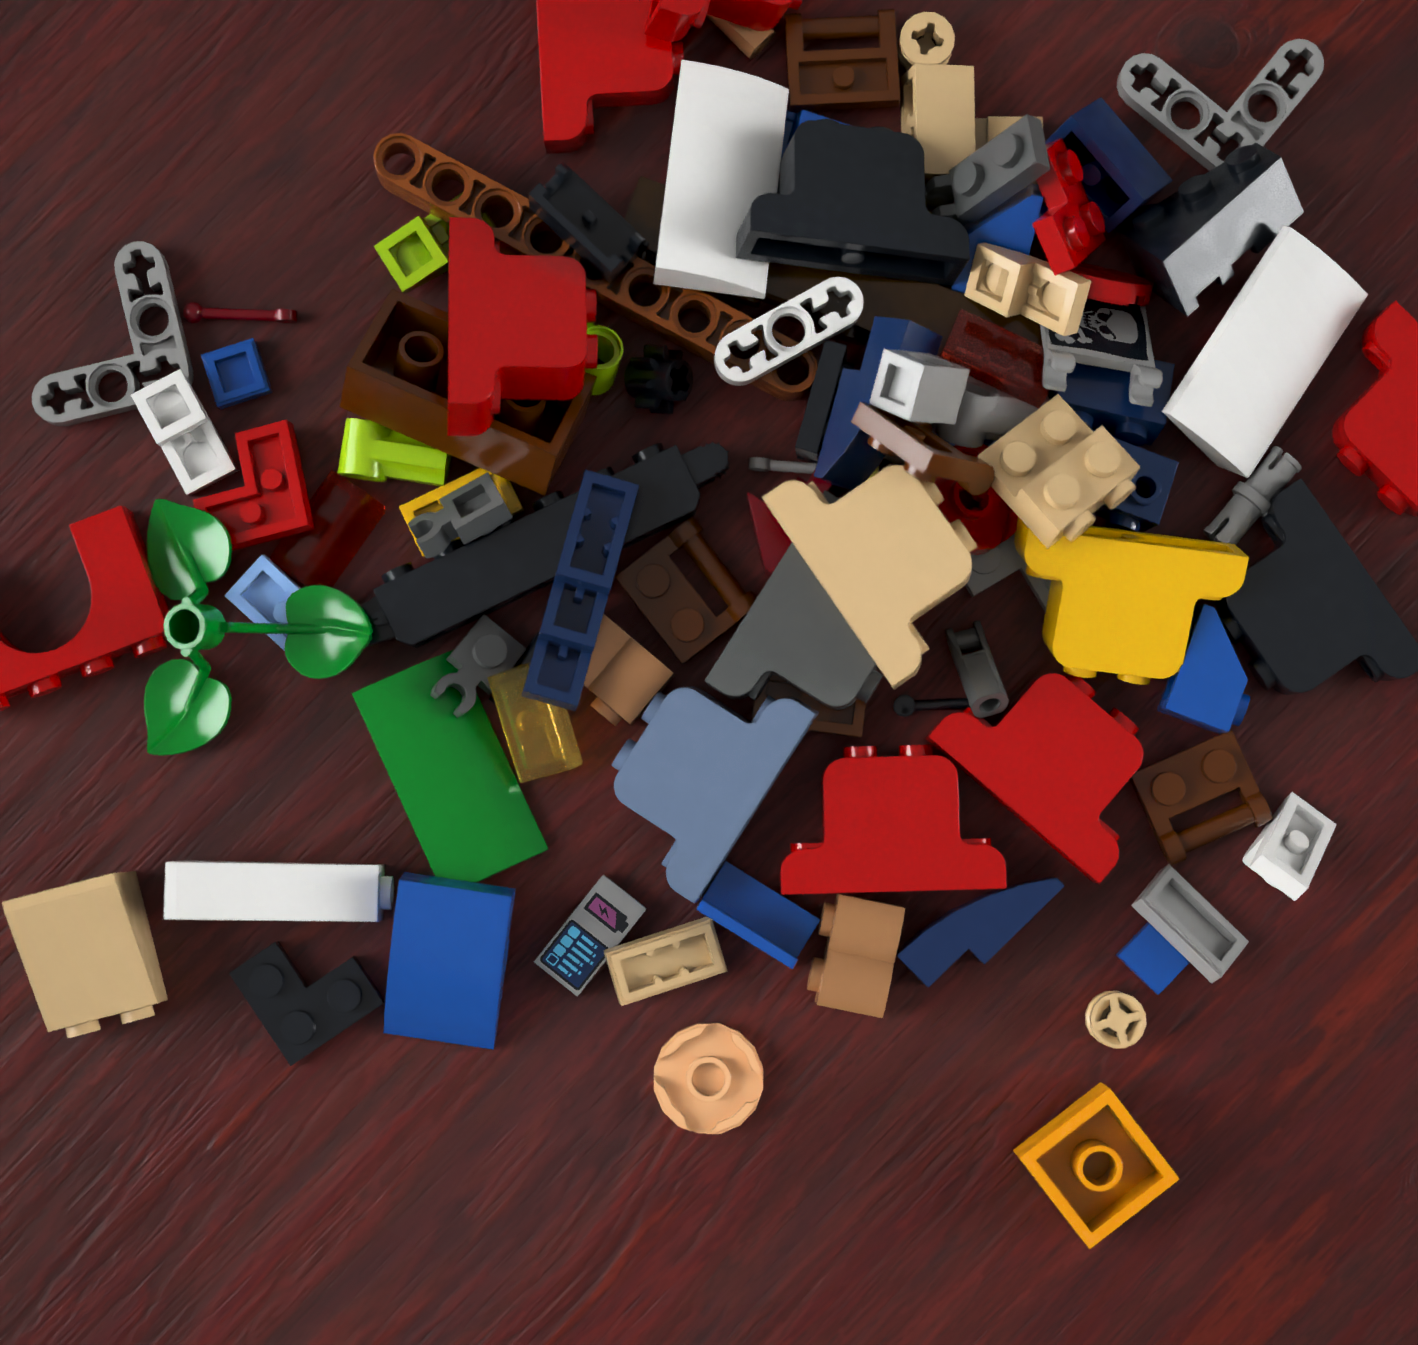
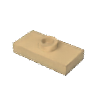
M703 917L603 950L621 1006L727 972L713 920L709 917Z

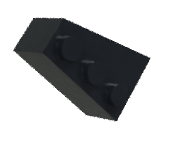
M1254 143L1253 145L1243 146L1232 151L1226 157L1224 163L1208 173L1187 179L1179 186L1177 192L1158 204H1150L1140 208L1132 215L1129 222L1116 230L1137 276L1153 282L1152 292L1188 317L1199 307L1196 296L1214 280L1217 284L1224 285L1235 275L1231 265L1249 249H1251L1252 253L1258 254L1275 239L1283 225L1289 226L1304 211L1282 158L1258 143Z

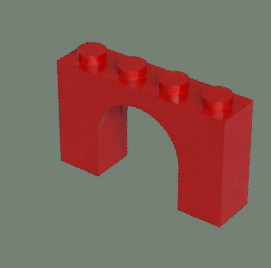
M120 505L69 525L89 578L92 597L87 620L73 639L55 650L42 653H28L13 645L0 629V712L10 707L8 699L28 691L30 698L43 696L62 688L60 679L80 671L83 678L92 677L113 669L115 666L112 659L133 651L135 658H141L167 647L164 640L166 639L164 620L169 612V608L164 595L155 585L148 564L147 549L133 512L128 508Z

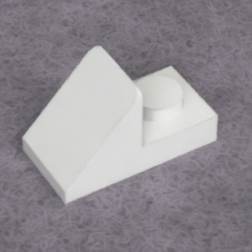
M1291 792L1272 816L1273 821L1266 824L1247 850L1242 861L1246 866L1259 874L1269 885L1278 888L1296 901L1308 889L1337 824Z

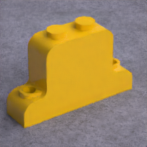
M1019 517L1014 537L1015 549L1027 564L1025 573L1032 577L1051 580L1042 628V638L1056 660L1064 666L1063 671L1069 675L1081 678H1094L1097 671L1115 673L1118 679L1139 685L1150 684L1151 678H1169L1180 670L1184 662L1195 603L1198 599L1221 600L1236 593L1244 583L1249 557L1235 544L1090 526L1072 542L1063 536L1047 549Z

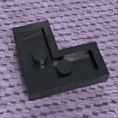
M279 941L274 942L229 973L290 1066L385 1003V999L356 956L351 957L308 986Z

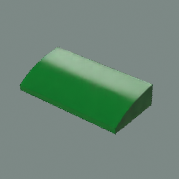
M453 650L353 692L352 696L435 877L478 883L545 852L549 848L478 694L473 707L458 718L453 714L462 700L461 694L457 689L448 687L437 699L430 696L431 690L437 681L447 674L458 671L457 668L446 660Z

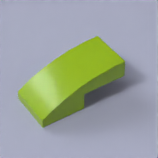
M462 193L459 194L458 196H456L455 198H453V199L450 200V201H454V200L458 199V198L462 195ZM484 212L482 217L484 222L496 228L488 213ZM432 214L425 218L417 216L374 245L375 250L403 293H407L448 271L449 223Z

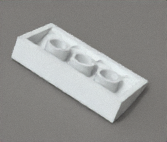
M681 60L653 284L765 298L769 262L736 258V236L753 201L763 194H777L789 89L741 71Z
M1283 225L1162 412L1217 466L1249 478L1368 294L1322 250L1293 228Z

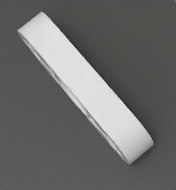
M844 277L829 278L729 333L720 340L716 347L714 356L716 372L721 379L731 385H747L824 343L825 340H829L849 329L856 323L863 309L864 301L860 288L853 281ZM834 291L838 297L848 295L851 298V302L846 308L847 317L841 318L836 311L825 315L818 322L825 330L816 333L812 317L801 306L809 302L812 313L825 307L829 300L828 292ZM791 316L802 323L805 336L798 345L786 347L774 339L772 326L779 318ZM759 329L762 330L766 347L776 357L767 361L765 351L762 350L750 358L749 371L743 373L738 366L729 369L725 365L731 354L729 347L737 345L741 351L752 348L758 343V338L752 333Z

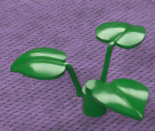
M166 499L155 500L150 514L147 533L148 564L155 585L160 592L169 599L178 600L182 603L174 606L167 613L164 620V633L169 643L181 649L182 656L190 657L192 661L186 659L167 661L159 665L148 679L144 694V713L148 732L147 752L149 754L176 755L196 750L212 741L226 726L232 704L230 690L222 681L208 677L211 672V665L198 651L216 647L223 640L225 633L288 634L284 647L288 662L301 675L315 679L331 678L339 675L353 664L370 643L373 630L364 609L348 594L324 585L306 586L289 596L286 602L288 624L225 622L222 613L216 607L199 603L208 595L209 590L206 583L221 579L230 566L232 544L228 530L217 517L207 511Z

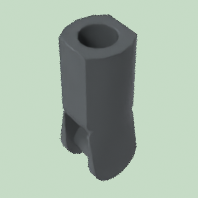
M977 620L972 622L973 628L955 633L952 628L945 629V635L974 716L983 718L1003 712L1008 706L1009 699L981 622ZM975 649H979V650H980V651H977V652H974V653H970V654H966V655H963V656H962V653H964V652H968V651L975 650Z

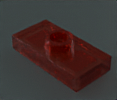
M960 309L939 357L970 369L968 376L1034 407L1040 408L1049 392V389L1043 388L1042 385L1043 346L966 310Z

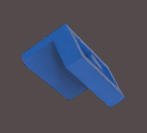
M727 861L724 862L696 908L702 914L791 969L794 968L798 961L797 957L820 921L816 916Z

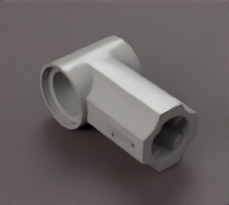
M968 375L955 424L937 423L935 430L941 438L950 443L968 448H977L983 445L985 439H1000L1051 399L1046 394L999 389L985 379Z

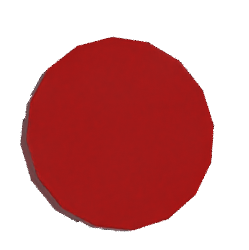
M1080 263L1074 269L1069 270L1092 281L1087 296L1088 299L1129 306V304H1135L1136 302H1138L1137 305L1142 307L1149 304L1154 283L1147 279L1086 263Z

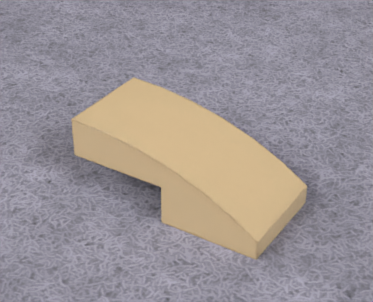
M984 242L977 244L964 296L1005 317L1021 314L1062 336H1067L1078 332L1092 281L1069 270L1054 276L1049 262Z

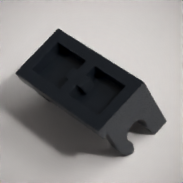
M562 162L556 167L555 175L546 185L539 183L529 193V208L611 285L649 246V242L569 166Z

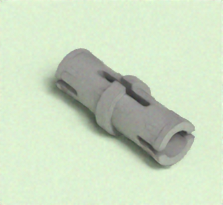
M1273 446L1268 456L1245 483L1239 481L1233 487L1232 492L1234 496L1211 524L1205 527L1203 530L1204 534L1211 541L1237 545L1257 519L1269 513L1268 510L1270 509L1272 498L1281 492L1293 476L1302 469L1297 460L1287 452L1283 456V450L1280 447Z

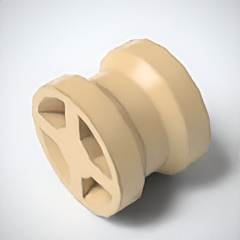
M921 12L913 15L905 22L900 32L897 52L900 64L906 71L915 63L947 65L954 48L955 34L952 25L945 17L935 12Z
M1117 990L1104 991L1096 995L1089 1002L1085 1012V1024L1090 1035L1103 1045L1114 1049L1127 1048L1134 1045L1143 1036L1146 1028V1013L1141 1003L1133 996Z

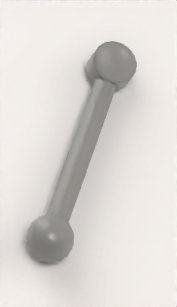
M751 457L749 458L748 469L753 471L812 474L816 469L817 463Z

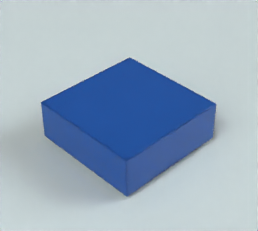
M254 338L201 354L216 405L220 410L273 393L257 342Z
M1149 922L1116 954L1156 995H1159L1190 963Z

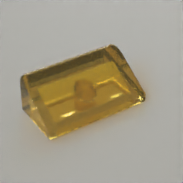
M531 661L487 677L519 783L568 771L583 765L567 709L522 697Z

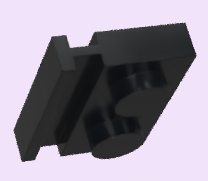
M828 340L824 342L795 446L796 456L799 460L810 463L818 462L843 368L854 369L855 367L854 363L847 362V345Z

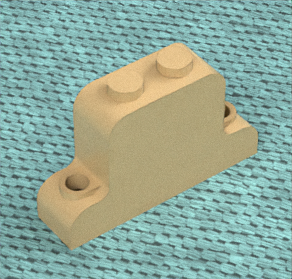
M892 465L882 469L832 504L828 503L813 481L805 484L800 481L791 480L780 484L762 497L765 504L893 689H896L919 671L922 654L929 650L925 641L912 624L913 621L967 584L972 572V559L969 552L977 547L976 543L959 519L949 524L937 505L943 502L944 498L936 485L912 476L901 465Z

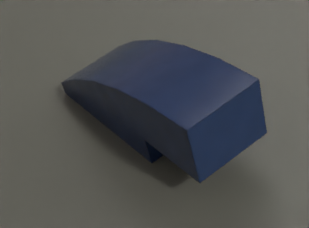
M874 317L861 369L843 368L814 477L852 491L869 478L886 454L871 447L867 443L870 435L851 423V420L860 402H870L883 350L923 352L937 356L943 336L910 320Z
M1047 877L1007 886V889H998L985 893L951 909L919 930L897 949L896 956L928 988L967 950L980 963L985 965L1065 885L1058 878Z

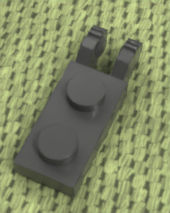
M1026 114L950 169L949 174L934 176L927 181L925 185L926 208H936L932 211V214L950 217L965 226L969 222L975 223L1048 172L1050 164L1041 120ZM954 201L955 204H949L948 202Z

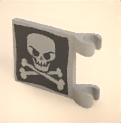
M1087 298L1076 334L1062 336L1040 325L1044 353L1043 388L1065 392L1067 388V373L1073 372L1075 363L1130 372V403L1152 407L1154 402L1153 389L1160 388L1163 375L1161 370L1155 368L1145 306L1137 305L1138 302L1124 306Z

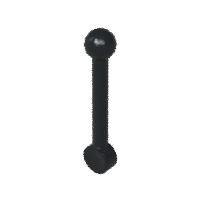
M900 695L896 698L893 705L895 713L900 717H908L914 711L971 708L967 698L913 700L909 695Z

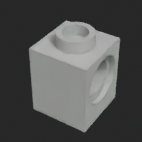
M884 349L869 404L908 421L955 424L970 369L930 353Z

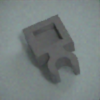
M487 472L440 498L443 509L436 513L427 512L413 518L408 523V526L416 537V542L426 559L442 553L453 539L460 537L465 545L480 536L491 533L499 525L512 519L513 516Z
M483 614L446 659L458 671L447 674L437 681L431 690L430 696L437 699L446 688L452 687L457 689L461 694L462 700L453 714L457 718L461 717L473 707L476 701V686H479L488 695L491 694L527 649Z

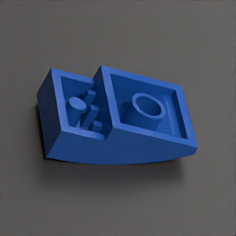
M404 872L399 879L383 1033L494 1050L510 943L509 933L515 888Z

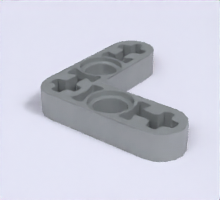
M1294 39L1286 42L1227 112L1162 59L1153 54L1141 53L1127 60L1117 77V90L1119 96L1128 106L1208 171H1211L1224 163L1217 156L1221 147L1209 136L1203 145L1195 141L1203 134L1210 121L1213 120L1218 124L1211 135L1224 144L1232 138L1239 144L1237 149L1253 145L1254 143L1264 146L1319 79L1324 69V58L1316 44L1306 39ZM1299 55L1304 57L1308 61L1304 70L1309 76L1304 73L1297 74L1285 90L1276 84L1290 65L1289 61L1284 58L1285 56L1290 60H1295ZM1146 69L1152 72L1154 77L1150 84L1162 95L1168 85L1176 90L1168 96L1160 111L1153 107L1160 97L1153 90L1145 87L1139 93L1133 89L1132 85L1135 77L1130 73L1131 71L1139 75L1144 73ZM1270 76L1272 81L1267 80L1265 77ZM1287 93L1292 94L1294 98L1290 99ZM1264 94L1274 100L1277 107V115L1272 121L1259 122L1249 114L1248 101L1252 96ZM1182 101L1194 104L1200 113L1199 125L1189 130L1177 127L1170 115L1172 106Z
M144 241L131 242L117 253L114 261L115 275L134 354L43 377L35 385L32 392V405L35 412L43 420L56 426H70L138 409L131 397V394L140 390L139 380L132 370L136 366H140V373L142 375L149 376L161 372V362L167 360L171 366L180 368L192 386L194 380L193 367L169 266L162 253L152 244ZM143 255L149 263H155L154 268L147 270V278L150 288L154 292L162 288L163 295H144L139 278L135 274H128V269L136 266L135 257ZM133 294L144 295L133 301ZM159 306L164 308L169 315V323L164 332L157 336L144 334L139 322L142 313L150 307ZM111 372L123 374L128 382L126 394L116 402L104 401L99 394L98 386L100 380ZM86 379V392L93 403L92 408L86 409L87 402L82 398L67 401L64 404L65 412L59 414L53 407L46 406V400L54 398V388L59 386L67 394L83 392L84 390L79 381ZM158 380L148 381L142 384L144 387H146Z

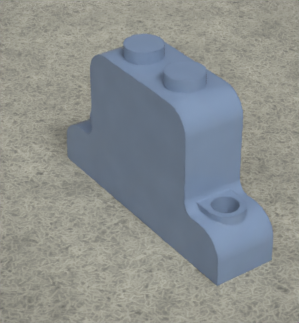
M698 687L678 688L671 691L667 696L659 691L655 695L641 720L648 723L647 728L637 743L629 738L612 763V767L619 771L614 780V791L622 804L658 826L676 840L661 864L666 867L668 884L675 892L694 904L701 899L809 727L819 714L818 711L797 698L786 697L775 700L768 696L752 721H750Z

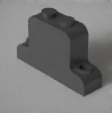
M826 490L824 491L823 496L829 504L839 500L836 496ZM791 543L706 677L705 682L730 699L742 700L750 697L756 700L771 676L775 675L827 708L842 710L851 706L857 698L867 703L884 675L875 670L877 668L876 663L794 544Z

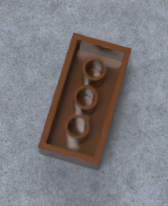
M391 289L347 365L339 407L545 495L585 418L597 376L585 372L582 391L576 397L569 400L501 399L500 414H494L493 422L487 431L477 436H448V312Z

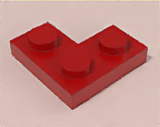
M1063 138L1046 144L1050 170L1036 179V182L1044 197L1048 211L1032 223L1054 276L1074 269L1106 240L1103 234L1105 232V221L1102 212L1095 202L1089 201L1081 183L1083 180L1081 163L1074 151L1071 149L1067 150Z
M286 419L234 433L245 486L194 499V508L207 511L224 524L231 538L232 551L315 529L294 424Z

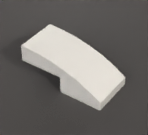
M181 369L131 394L155 442L161 446L186 495L192 496L239 471Z

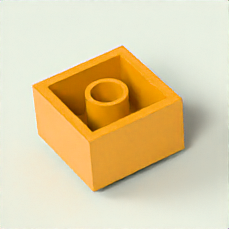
M1101 1082L1013 1150L1089 1249L1180 1179L1113 1091Z

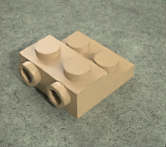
M1059 394L977 456L991 465L995 471L991 487L1047 549L1063 536L1070 542L1078 538L1095 522L1096 518L1092 513L1102 505L1106 504L1112 510L1121 504L1136 489L1131 480L1140 469L1135 460L1103 426L1093 432Z

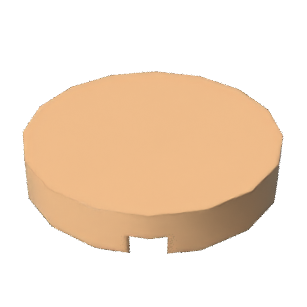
M696 1023L677 1031L661 1048L654 1066V1092L662 1111L677 1126L698 1134H722L740 1126L756 1110L763 1091V1065L755 1046L740 1031L721 1023Z

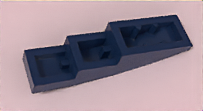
M585 469L522 697L576 711L637 496L638 484Z

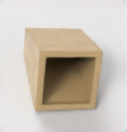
M136 871L111 873L2 902L6 919L48 1032L65 1028L67 1038L76 1037L101 1030L98 1019L120 1014L122 1024L155 1016L153 1005L168 1000Z

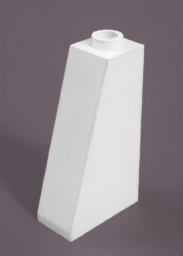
M195 860L165 862L164 919L378 922L383 920L384 910L393 909L394 878L393 876H385L384 864Z

